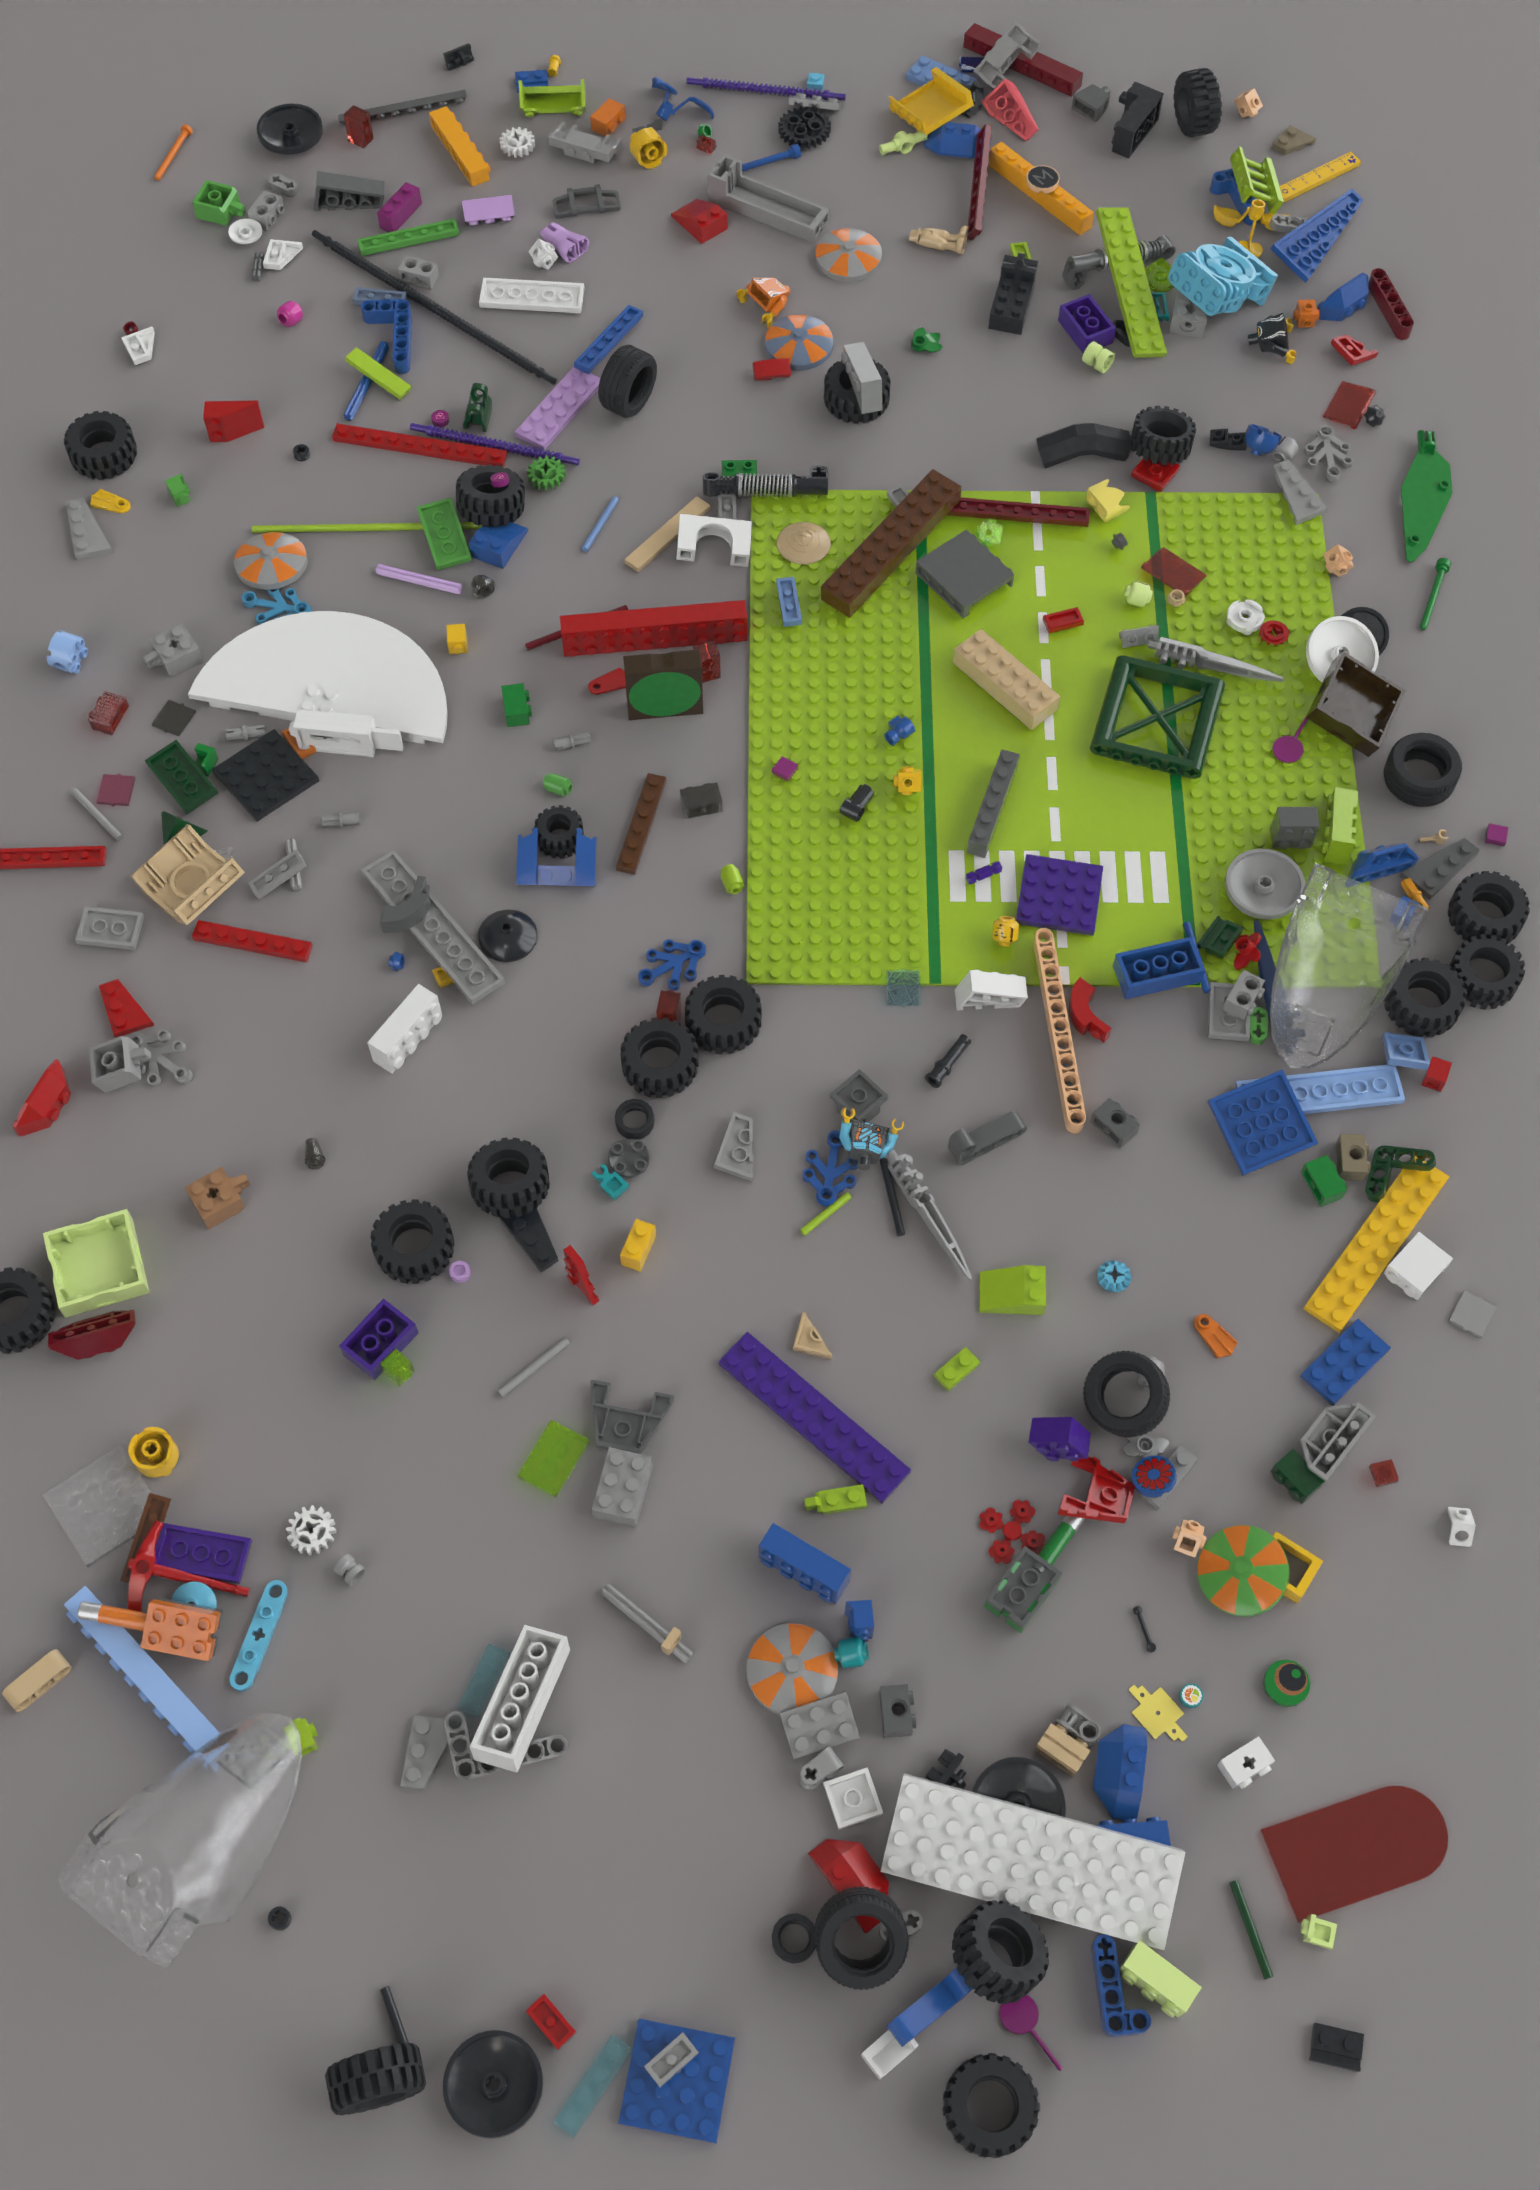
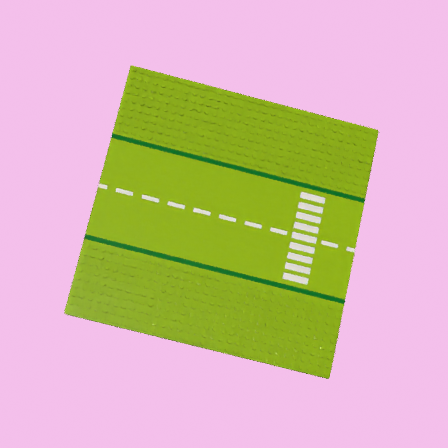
M828 490V495H796L795 497H788L787 495L784 497L783 494L781 497L779 494L777 497L775 494L773 497L771 494L769 497L767 494L765 497L763 494L761 497L759 494L757 497L755 494L753 497L751 496L746 981L748 984L890 985L892 983L893 985H898L900 983L894 984V980L903 974L905 976L900 981H903L905 978L907 982H910L908 980L911 979L917 985L919 984V986H958L970 970H980L982 972H998L999 974L1006 975L1015 974L1026 978V986H1040L1033 947L1035 934L1040 927L1019 924L1018 940L1010 943V946L998 945L999 942L995 941L992 937L993 923L1000 916H1011L1016 921L1026 854L1104 866L1094 936L1050 930L1054 937L1062 986L1073 987L1079 977H1081L1093 987H1120L1113 968L1115 955L1186 938L1183 923L1190 922L1197 946L1217 916H1220V919L1224 921L1226 919L1242 926L1243 932L1241 935L1246 934L1250 936L1253 934L1254 920L1258 918L1243 913L1230 901L1225 889V877L1230 864L1240 854L1253 849H1271L1291 858L1299 866L1305 879V891L1302 900L1293 912L1277 919H1258L1271 951L1281 988H1381L1383 982L1370 883L1365 882L1348 888L1345 885L1353 862L1357 855L1365 850L1359 798L1355 813L1357 814L1355 823L1356 834L1354 835L1356 844L1348 864L1342 865L1325 862L1324 853H1321L1323 842H1326V837H1323L1324 828L1328 826V822L1325 821L1326 812L1330 809V806H1327L1328 795L1333 793L1335 787L1357 791L1352 746L1308 719L1297 737L1303 745V754L1299 760L1293 763H1285L1278 760L1273 753V745L1278 738L1282 736L1294 737L1309 712L1322 684L1311 671L1306 658V645L1313 629L1324 620L1335 617L1330 576L1325 567L1327 563L1323 556L1326 552L1322 515L1296 525L1294 516L1289 511V504L1284 499L1283 493L1124 492L1119 505H1129V510L1105 523L1086 501L1087 492L961 491L962 498L1090 508L1088 527L946 515L849 618L821 600V586L895 509V506L887 497L888 490ZM810 522L822 527L828 533L831 546L827 555L821 560L811 564H797L785 559L780 554L777 548L778 535L785 527L793 523ZM967 530L975 535L977 540L982 545H985L995 557H998L1007 568L1012 570L1014 579L1012 587H1009L1007 584L1003 585L969 608V615L962 618L916 574V562ZM1122 533L1127 540L1128 545L1123 550L1116 549L1112 544L1111 540L1114 539V534ZM794 577L802 625L783 626L776 579ZM1133 581L1150 585V590L1153 591L1149 604H1145L1144 607L1128 604L1126 596H1124L1126 586L1131 585ZM1175 589L1183 591L1185 603L1179 607L1172 606L1167 601L1168 594ZM1245 599L1257 602L1263 609L1265 616L1263 623L1275 620L1285 624L1289 630L1288 640L1283 645H1267L1266 641H1261L1260 629L1251 635H1244L1234 630L1226 623L1230 605L1238 600L1239 602H1245ZM1078 607L1084 620L1082 626L1048 633L1042 620L1043 615ZM1246 614L1245 616L1242 615V617L1248 618L1249 615H1247V614ZM1149 625H1158V642L1161 637L1200 646L1206 651L1224 655L1283 677L1285 681L1254 679L1206 668L1203 670L1197 668L1194 664L1193 667H1189L1190 663L1186 662L1182 670L1219 678L1225 683L1202 775L1197 779L1172 775L1167 772L1152 770L1147 767L1096 755L1091 752L1090 745L1116 658L1124 655L1161 664L1159 662L1161 655L1155 658L1156 650L1148 648V644L1122 648V639L1119 638V632L1123 629L1130 630L1149 627ZM980 629L986 632L1061 696L1058 710L1033 730L1029 729L953 663L954 649ZM1272 630L1271 634H1273V636L1276 637L1277 635ZM1168 657L1166 664L1161 665L1178 668L1179 660L1175 659L1173 663L1171 662L1172 658ZM1134 676L1159 712L1200 694L1197 691ZM1129 683L1114 732L1152 715ZM1201 701L1164 718L1187 750L1189 749ZM896 716L900 718L907 717L913 723L915 732L906 739L900 738L899 742L894 746L890 745L884 737V734L891 729L888 722ZM1157 721L1116 739V742L1180 758L1183 757ZM1001 749L1020 754L1018 768L986 858L967 853L968 841ZM782 756L798 764V769L789 781L772 774V768ZM904 766L920 769L921 792H913L912 795H902L901 792H898L897 787H894L893 778L894 775H897V770L902 769ZM860 784H866L874 791V796L865 807L861 819L855 822L840 814L843 802L847 798H851ZM1277 807H1317L1319 828L1311 848H1272L1270 827ZM996 861L1001 863L1002 872L993 873V876L980 881L976 880L977 882L973 884H968L966 881L967 873L975 872V870L986 865L991 866V863ZM1236 943L1223 960L1205 952L1203 948L1199 949L1209 984L1210 982L1235 984L1243 970L1260 978L1258 963L1249 961L1245 968L1241 970L1235 969L1234 960L1239 953L1235 947ZM894 972L900 973L894 980L891 979V983H888ZM909 973H911L912 975H914L913 973L918 975L919 977L917 978L919 979V981H915V978L912 979ZM1045 974L1048 977H1054L1051 974ZM906 983V985L913 986V983ZM1196 983V984H1191V985H1187V986H1183V987H1202V986H1201V983Z

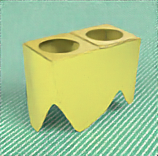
M1109 479L1089 487L1086 494V501L1105 523L1125 513L1130 508L1129 505H1119L1124 492L1114 487H1107Z

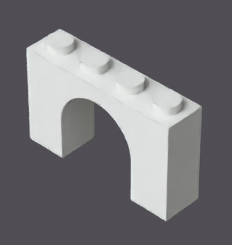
M680 514L676 560L694 561L697 541L707 535H716L725 539L730 545V565L748 567L752 521Z

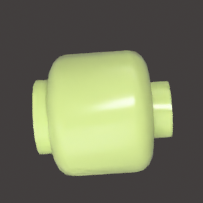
M1133 581L1131 585L1126 586L1124 591L1127 603L1138 607H1144L1145 604L1148 605L1153 591L1150 590V585L1139 581Z

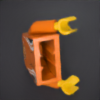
M758 277L752 278L751 283L746 286L745 290H737L736 295L737 299H740V303H745L748 294L766 312H770L762 316V324L768 321L767 328H769L773 324L772 318L776 317L786 305L790 288L788 285L783 286L776 278Z

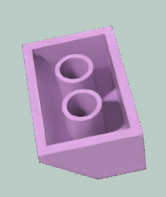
M512 195L462 201L465 223H469V226L478 225V221L485 220V223H494L495 219L499 218L502 221L512 220L511 217L515 216Z

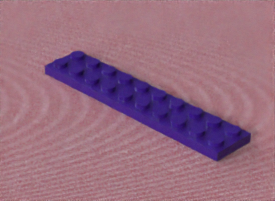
M746 1332L718 1361V1365L859 1485L863 1484L864 1489L881 1504L911 1473V1469L749 1332Z

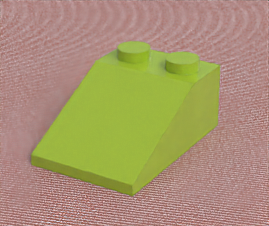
M1022 1265L980 1271L979 1313L1044 1315L1046 1308V1266Z

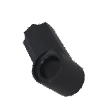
M860 784L851 798H847L843 802L840 814L858 822L865 811V807L874 796V791L866 784Z

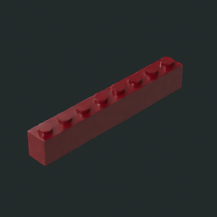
M974 23L964 34L963 47L985 57L986 53L991 51L996 41L1002 35ZM1039 52L1032 59L1020 53L1009 67L1070 97L1082 85L1083 72Z

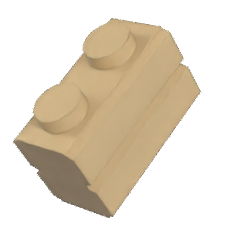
M1051 1723L1034 1751L1074 1778L1090 1753V1750L1087 1748L1088 1744L1080 1738L1073 1739L1067 1735L1068 1731L1059 1724L1054 1726Z

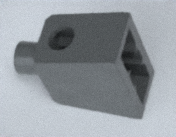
M1091 84L1073 95L1072 109L1096 123L1109 106L1110 89L1107 86L1099 88Z

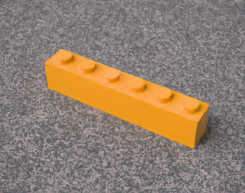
M447 106L429 112L431 127L471 186L489 181V173L491 172L489 164L485 163L481 152L478 153L474 142H471L468 133L463 131L460 122H457L454 113L450 112Z

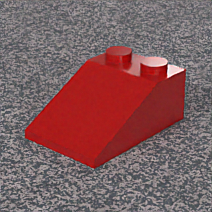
M695 199L671 213V217L701 244L728 229V215L715 203Z
M258 400L205 401L203 419L210 442H229L264 428Z

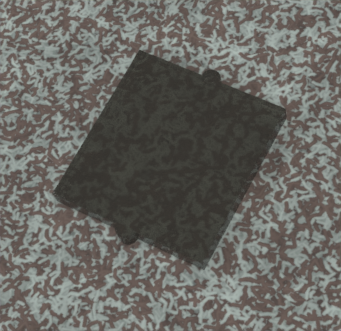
M168 700L152 722V726L163 730L164 733L169 732L180 736L195 715L196 710L184 706L183 703L179 704Z

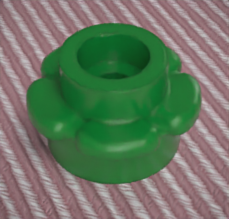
M700 124L698 136L706 141L712 136V128L708 124Z

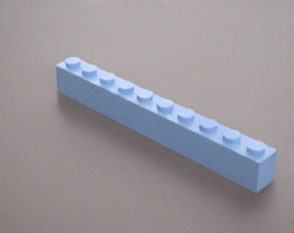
M84 1586L64 1604L69 1610L66 1615L74 1624L77 1621L80 1622L83 1626L80 1631L88 1639L93 1637L97 1641L94 1646L102 1655L107 1653L112 1658L108 1662L117 1672L122 1669L126 1673L123 1677L124 1680L132 1688L136 1685L141 1690L138 1695L146 1704L150 1701L154 1704L155 1708L152 1711L161 1720L166 1718L170 1722L167 1726L176 1737L179 1734L182 1735L185 1739L182 1744L188 1751L192 1753L195 1750L200 1755L197 1761L206 1770L210 1767L216 1772L236 1753L235 1749L144 1649L140 1648V1645L123 1627L78 1618V1609L82 1601L103 1605Z

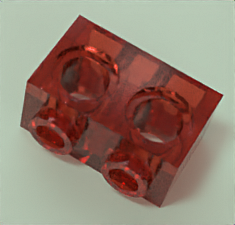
M711 641L693 646V650L700 649L702 683L721 678L720 653L715 642Z

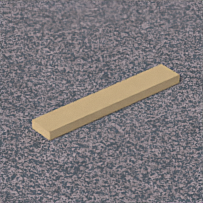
M696 496L626 557L625 564L636 572H640L678 538L680 514L703 516L710 510V505Z

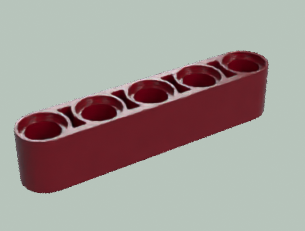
M1380 268L1373 269L1368 282L1369 291L1395 337L1399 340H1406L1410 337L1414 320L1387 273Z

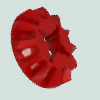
M1271 620L1262 624L1259 635L1261 636V641H1266L1267 645H1283L1288 640L1289 630L1282 622ZM1272 630L1277 635L1276 637H1274L1273 634H1271Z

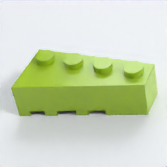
M1335 787L1333 793L1328 795L1327 806H1330V809L1327 810L1325 816L1328 826H1325L1323 837H1326V842H1323L1321 853H1324L1325 862L1342 865L1348 864L1356 844L1354 835L1356 834L1355 823L1357 814L1355 813L1357 810L1358 791Z

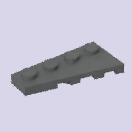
M1463 838L1402 871L1400 877L1403 880L1411 878L1418 891H1421L1424 896L1431 899L1478 854L1480 849Z

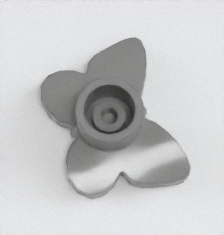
M1144 1434L1137 1437H1127L1129 1443L1125 1445L1123 1451L1129 1457H1136L1138 1455L1142 1456V1458L1158 1456V1454L1160 1455L1166 1450L1169 1441L1165 1438H1151Z

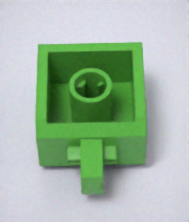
M209 180L204 182L192 202L196 218L225 226L228 225L232 216L243 217L246 213L244 205L240 203L238 191L233 186Z

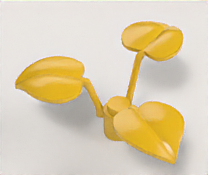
M1259 199L1253 200L1251 207H1247L1246 212L1242 216L1234 209L1214 205V218L1219 224L1233 227L1236 223H1241L1247 214L1249 215V218L1253 220L1248 242L1239 241V243L1257 258L1262 255V246L1259 243L1252 242L1256 221L1258 220L1267 229L1272 230L1269 223L1273 214L1264 213L1265 203Z

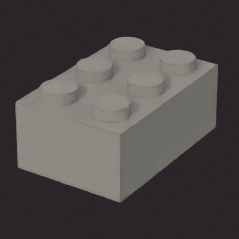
M609 1447L592 1506L593 1518L637 1527L653 1467L651 1456Z

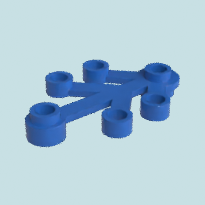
M670 939L665 940L663 950L666 953L650 949L647 951L646 956L647 960L651 963L657 960L667 962L654 970L642 969L638 974L639 983L643 986H650L655 978L673 968L672 976L668 980V988L671 991H677L680 988L679 978L683 962L690 959L689 968L685 970V979L690 982L694 981L697 978L696 967L698 959L706 954V946L700 940H693L689 944L674 942ZM674 950H678V951H682V952H683V953L680 954V955L670 954V953H672Z
M837 1130L831 1131L828 1134L827 1143L830 1146L827 1167L818 1157L817 1151L809 1150L806 1153V1161L809 1164H813L825 1178L823 1186L815 1177L813 1169L807 1168L803 1171V1180L810 1183L817 1191L816 1200L822 1206H830L836 1201L837 1194L846 1188L852 1189L856 1185V1177L849 1174L844 1177L842 1182L832 1187L833 1180L848 1170L857 1169V1164L851 1165L849 1162L855 1161L857 1163L858 1161L848 1158L846 1162L835 1168L838 1149L842 1147L839 1138L840 1131ZM838 1140L839 1143H833L832 1141ZM814 1155L816 1158L810 1159L808 1156ZM807 1173H810V1174H812L813 1176L810 1177V1178H808V1177H806L805 1175H806ZM848 1179H851L854 1182L852 1184H849L846 1181ZM828 1195L830 1198L824 1199L823 1196Z

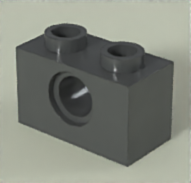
M1110 1098L1092 1113L1090 1120L1097 1129L1119 1148H1122L1137 1134L1140 1126L1134 1116L1126 1113L1118 1102H1114ZM1112 1120H1117L1120 1123L1116 1124Z
M908 1684L880 1686L879 1697L884 1738L912 1736L913 1729L916 1728L915 1714H911L910 1705H914L913 1691H908ZM900 1706L903 1708L904 1714L897 1716L893 1714L892 1708Z

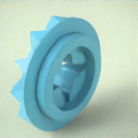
M1116 1259L1106 1261L1098 1269V1282L1109 1292H1121L1131 1282L1130 1268H1127L1124 1262H1118ZM1114 1269L1116 1271V1274L1120 1275L1117 1277L1115 1283L1113 1277L1109 1275L1112 1274V1271Z

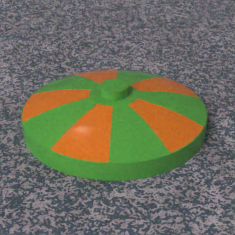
M1235 1525L1220 1530L1206 1542L1198 1558L1197 1576L1203 1593L1216 1608L1229 1615L1251 1617L1270 1610L1280 1601L1288 1586L1290 1569L1283 1548L1272 1535L1258 1527Z

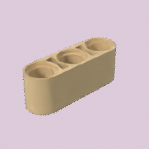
M52 1650L3 1690L2 1695L15 1712H21L71 1671L72 1667L59 1650Z

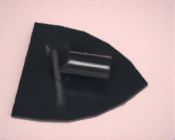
M974 81L972 85L960 83L971 91L974 106L964 111L969 118L980 110L982 106L981 101L984 99V88L978 87V81Z

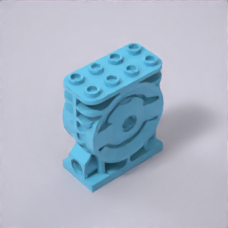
M1227 237L1224 245L1205 244L1198 247L1196 251L1178 254L1169 272L1170 283L1209 316L1238 311L1246 299L1253 300L1259 306L1264 305L1278 277L1274 271L1233 237Z

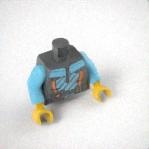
M844 1107L841 1110L844 1121H841L839 1138L844 1149L848 1151V1157L858 1160L857 1168L868 1170L870 1163L876 1164L879 1158H885L893 1150L899 1136L897 1134L898 1130L903 1129L904 1121H902L900 1128H896L894 1126L896 1119L892 1120V1131H889V1127L852 1119L855 1116L854 1108H851L850 1116H846V1108Z

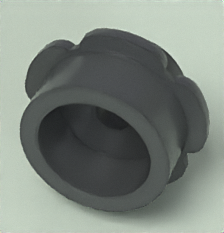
M1122 533L1113 535L1112 544L1116 549L1123 550L1128 545Z

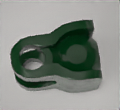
M482 383L472 384L463 429H467L470 421L472 424L482 425L483 432H487L492 411V400L488 395L487 386ZM477 390L482 391L483 394H477Z

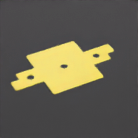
M1133 1685L1129 1688V1691L1140 1702V1705L1132 1711V1714L1154 1739H1157L1164 1731L1173 1741L1179 1738L1183 1742L1188 1737L1175 1723L1184 1715V1712L1161 1687L1152 1695L1143 1686L1137 1688Z

